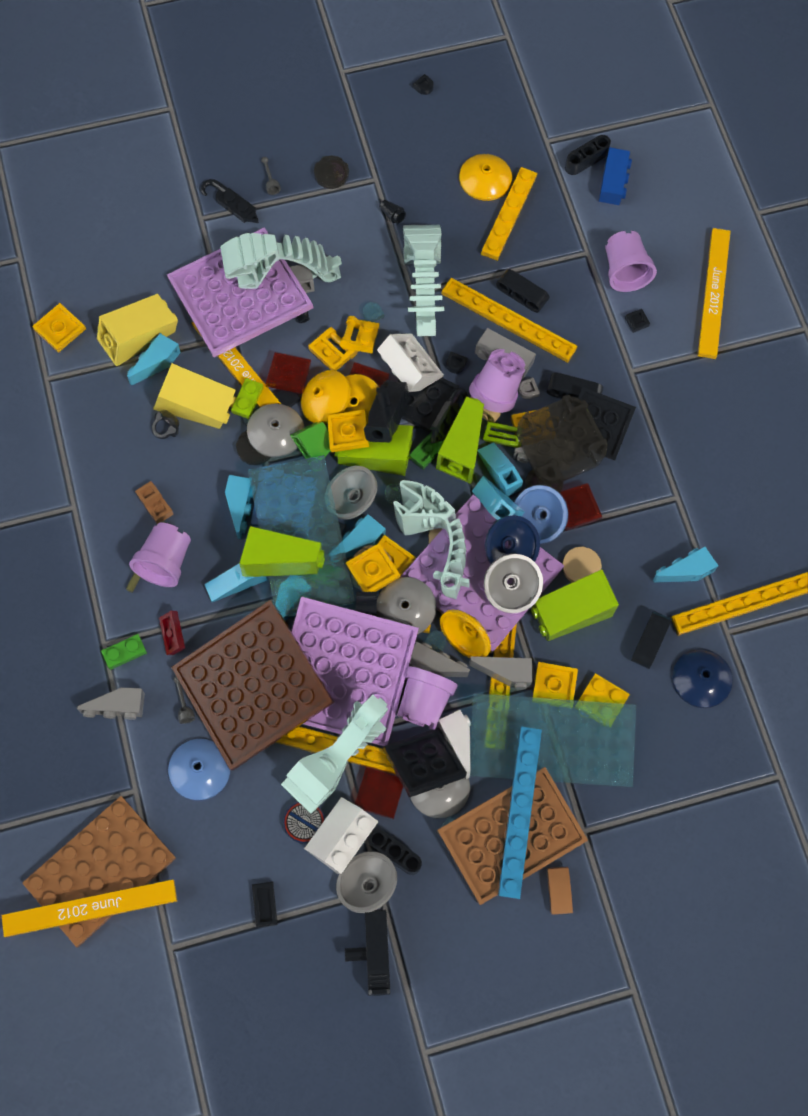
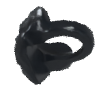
M161 410L155 414L152 432L160 439H166L170 436L176 437L179 432V420L171 412ZM164 419L171 426L165 434L161 435L157 433L156 425L160 420Z

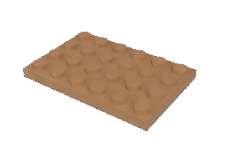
M546 767L536 772L523 879L588 841ZM512 786L437 830L479 905L498 895Z
M120 796L22 884L41 906H47L147 885L171 864L176 857L124 798ZM113 915L59 926V928L78 948Z

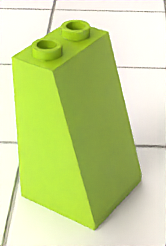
M466 397L438 452L436 469L471 484L484 404L476 398Z
M399 425L390 443L369 442V447L335 452V457H338V464L362 466L369 470L405 476L412 445L413 426Z
M250 526L239 565L244 577L318 574L319 568H323L325 550H322L320 542Z
M599 570L540 597L532 606L531 612L533 617L538 619L540 623L539 630L541 635L545 636L547 641L613 617L619 604L603 570Z

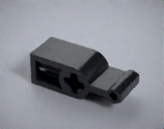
M356 592V611L377 617V592Z

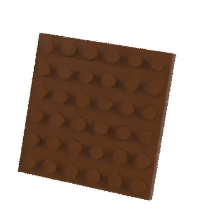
M269 600L171 667L230 770H235L335 703L272 600Z

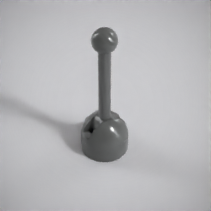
M262 157L261 161L265 165L269 181L266 183L267 193L270 195L278 194L281 190L280 184L276 179H272L268 158Z
M175 676L173 680L177 684L182 705L178 712L179 723H190L195 720V715L191 708L186 707L181 684Z

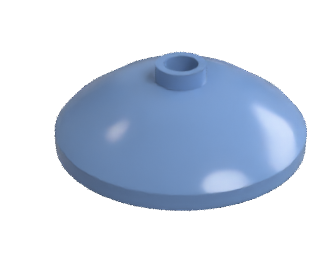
M536 485L525 489L516 498L514 503L525 511L522 517L528 519L537 529L540 544L555 540L563 532L568 521V508L563 496L557 490L544 485ZM544 511L547 513L546 518L542 517Z
M193 739L179 746L173 753L168 767L169 779L174 789L181 796L196 801L207 800L220 793L226 786L231 771L214 741L208 739ZM197 763L202 765L199 770L194 769Z

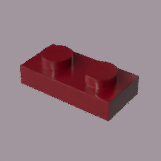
M171 610L159 618L166 655H175L185 649L178 612Z

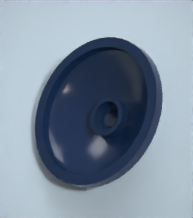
M509 515L500 518L490 527L485 539V553L490 564L503 555L514 553L525 555L535 562L540 550V538L537 529L528 519L521 516Z
M696 649L685 653L676 662L672 673V681L677 694L682 700L694 707L711 708L717 706L728 697L732 689L733 677L729 665L720 655L710 650ZM703 672L708 673L709 677L705 678Z

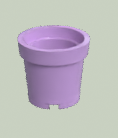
M621 231L608 239L607 246L605 245L610 268L608 276L610 285L614 290L620 292L635 291L645 287L655 278L657 273L653 260L647 255L641 237L637 232L631 231V233Z
M497 349L490 354L482 371L475 376L469 387L472 398L480 400L484 404L485 409L498 413L508 412L515 406L518 397L517 390L525 372L524 360L512 351L510 354L505 353V349Z
M168 523L154 525L140 551H137L129 563L130 568L139 577L150 583L163 587H175L181 576L180 568L191 542L189 535L185 532L181 534L177 531L178 527Z
M408 667L405 677L407 682L397 716H403L402 719L424 727V724L430 726L429 729L435 730L449 697L454 695L458 685L435 673L416 667Z

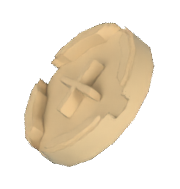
M575 547L569 550L562 563L564 565V575L572 583L602 568L601 559L597 553L586 547Z

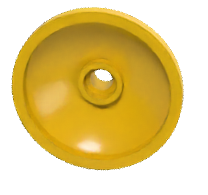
M479 154L465 161L460 169L459 180L461 187L469 196L477 200L491 201L507 193L512 183V172L503 159L491 154Z
M335 370L323 371L314 376L306 385L301 397V409L304 416L313 423L323 422L328 424L327 415L343 413L351 395L349 381L343 374Z
M354 374L345 376L350 384L351 395L343 413L365 410L368 423L369 411L377 395L376 389L379 386L372 379L364 375ZM353 398L357 399V403L355 405L351 404V400Z
M454 609L447 610L441 616L440 626L448 642L458 652L468 658H471V656L487 657L491 650L490 638L483 625L475 617L464 611Z

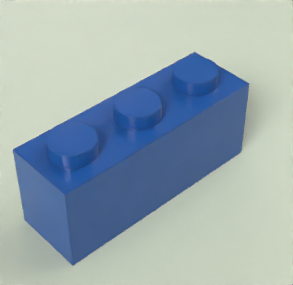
M609 147L599 202L620 205L621 198L625 199L627 188H624V184H627L629 179V173L626 172L627 169L630 170L632 159L629 158L630 151Z

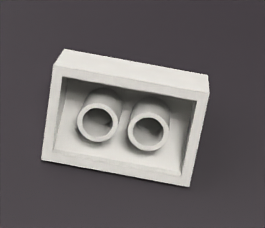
M390 334L377 349L383 361L392 369V373L401 382H407L409 392L421 391L444 375L413 334Z
M341 797L304 849L335 873L342 874L378 821L360 807Z

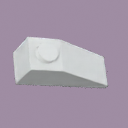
M458 710L439 719L438 727L466 770V779L470 778L469 726H471L468 716H463L461 710Z

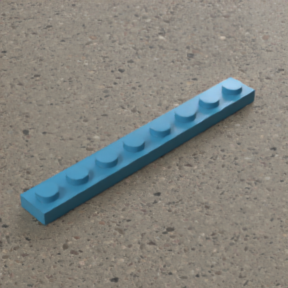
M520 727L498 896L520 899L541 729Z

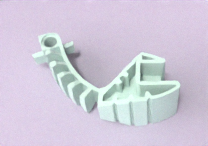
M439 224L403 225L404 265L414 264L415 273H412V278H416V285H411V289H416V296H410V301H416V306L408 307V312H416L417 336H436L435 311H444V306H435V300H442V295H435V288H441V284H434V278L439 277V272H434V267L436 264L441 263V227Z
M245 233L230 239L220 247L225 277L227 279L237 277L239 288L257 289L273 264L280 259L294 261L309 268L313 279L319 276L325 282H333L341 278L339 265L342 264L341 258L339 256L332 258L330 255L326 257L323 246L321 244L317 245V242L314 240L309 242L308 238H304L301 243L300 238L295 236L291 245L289 235L284 236L282 243H277L275 235Z
M402 480L400 482L403 505L397 501L393 502L396 522L404 535H412L438 528L446 530L450 541L447 562L444 571H435L433 577L434 579L441 580V590L445 596L457 599L461 586L470 588L469 579L463 578L466 563V545L460 519H456L455 509L447 501L444 502V498L438 492H435L434 489L418 482ZM448 583H453V584H454V585L451 586V587L446 586V584H448Z
M372 695L363 705L356 701L353 704L354 709L351 711V716L347 719V725L342 729V734L337 738V741L327 749L302 758L286 775L287 778L281 785L310 814L336 790L348 763L347 760L351 756L357 755L358 749H364L368 745L366 742H373L375 737L386 731L387 728L380 722L388 711L386 707L388 704L383 699H377Z

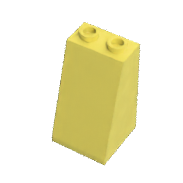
M155 294L99 316L97 340L113 363L118 366L149 348L150 342L159 333L168 337L176 332L178 319L170 311L166 301L162 300L159 294Z
M171 363L153 409L157 411L167 410L174 416L220 429L223 423L227 424L230 413L227 412L229 407H233L237 398L234 397L236 390Z

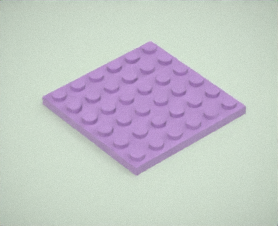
M265 227L254 232L261 235L268 234ZM221 249L167 274L170 283L213 357L314 308L311 300L284 259H280L273 264L257 289L239 288L237 277L230 279L225 277Z
M472 495L456 513V519H460L463 527L466 545V563L463 578L469 579L470 588L461 586L457 599L449 598L442 593L441 580L434 579L433 577L435 571H444L447 562L450 541L445 529L439 532L400 578L411 577L424 582L431 589L435 597L436 609L440 613L444 614L447 610L454 609L464 611L475 617L483 625L490 638V653L492 654L529 609L519 613H506L495 608L487 599L484 591V577L491 564L485 553V539L490 527L497 520L487 511L480 502V499ZM540 547L535 563L540 568L543 576L542 594L560 573L564 565ZM513 578L507 580L508 584L513 582ZM448 583V584H446V586H448V587H451V586L454 585L453 583Z
M301 597L292 633L335 702L303 724L342 734V729L347 725V719L351 716V711L354 709L353 704L358 701L363 705L366 700L374 695L377 699L381 698L388 704L386 706L388 711L380 720L387 729L384 733L375 737L371 743L381 746L388 745L419 628Z

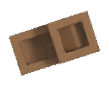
M152 481L135 491L157 524L174 515L172 509L163 499Z
M547 868L551 914L573 913L569 868Z

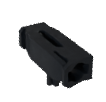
M386 380L381 385V388L377 387V395L369 411L368 424L364 427L366 440L369 442L386 443L392 441V436L398 429L410 398L407 382Z
M386 909L365 912L366 947L345 948V962L367 961L368 996L390 995Z

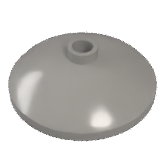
M268 404L257 409L250 417L247 424V436L252 447L260 454L274 458L283 457L291 454L298 448L290 435L303 429L304 424L300 415L291 407L283 404ZM277 423L278 426L273 427L272 424Z
M351 466L340 471L331 480L326 489L325 505L327 510L334 517L343 520L355 518L365 512L374 501L377 493V480L374 474L362 466Z
M506 554L499 557L489 566L484 577V591L487 599L495 608L506 613H519L529 609L539 599L543 588V576L540 568L532 559L522 554ZM509 578H513V582L511 584L507 583V580Z
M411 577L398 578L386 585L378 596V617L419 628L418 634L425 631L435 617V597L431 589L418 579ZM408 602L409 607L406 609L402 608V603Z
M463 778L446 784L442 788H435L410 797V799L422 814L431 818H448L458 813L466 804L470 794L469 778Z
M364 852L353 857L337 879L336 891L339 900L347 909L356 913L377 910L391 898L397 885L396 868L387 856L378 852Z

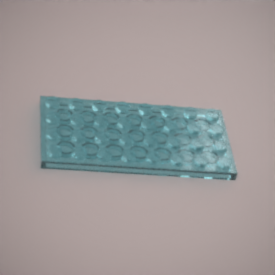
M324 455L249 469L248 474L259 528L320 542L322 550H325L323 568H319L318 574L269 576L273 601L282 617L297 614L301 597L335 606L356 603L349 569L345 564L347 559Z
M473 693L470 734V776L513 779L520 727L522 726L542 730L537 771L546 767L554 782L633 787L636 705Z

